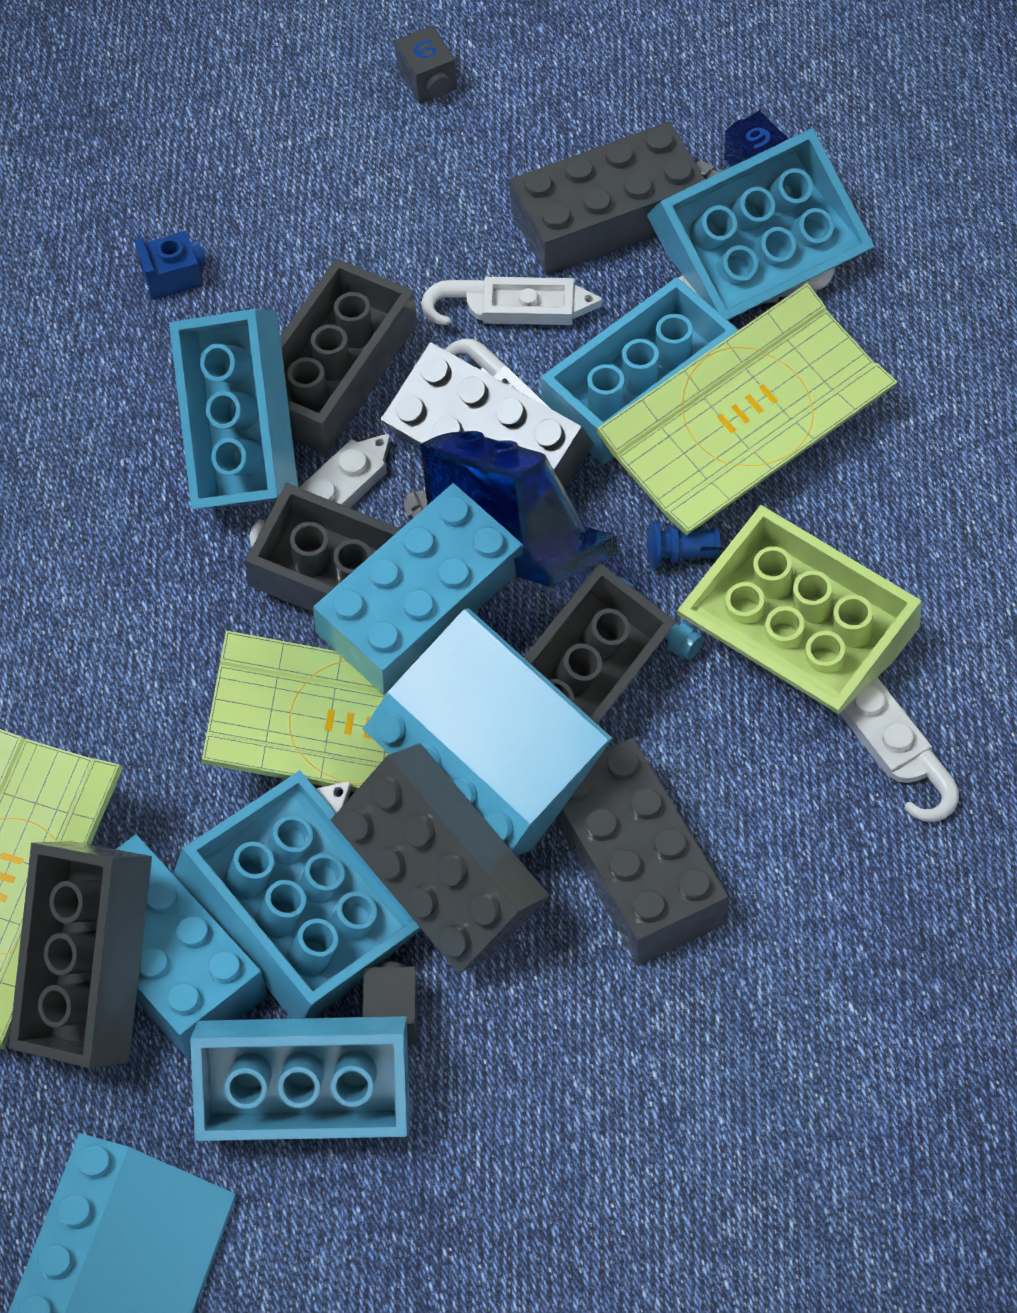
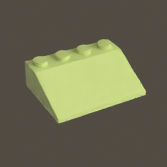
M760 505L677 610V615L839 714L894 662L919 629L922 601Z

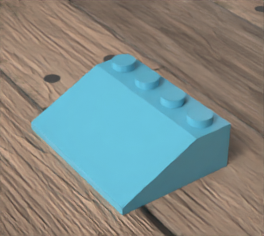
M813 128L660 201L647 214L668 257L696 293L726 320H730L875 247Z
M469 608L464 609L394 684L363 728L388 754L421 743L516 856L532 851L613 739Z
M300 770L183 847L173 872L180 883L261 970L265 987L292 1019L316 1017L364 979V969L366 967H377V965L384 962L421 930L331 822L336 812Z
M79 1133L8 1313H195L237 1198L236 1194L131 1147Z

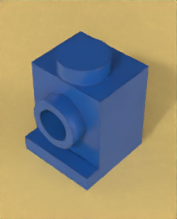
M186 231L145 243L142 237L134 240L140 268L152 300L203 285L199 267L206 266L204 253L199 240L190 242Z

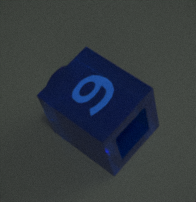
M759 110L746 119L734 122L725 131L724 160L732 167L788 140V138Z

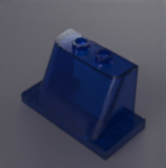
M479 431L445 433L420 443L427 505L452 483L458 486L523 544V554L514 558L516 577L553 587L618 554L617 535L586 526L545 454L520 447L515 441H498L484 437V434Z

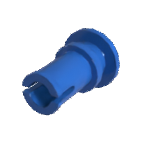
M652 521L647 537V551L652 568L659 567L660 559H667L668 563H677L678 558L718 559L720 556V550H716V548L721 547L718 528L694 530L686 535L681 530H678L675 525H669L667 530H660L658 521Z

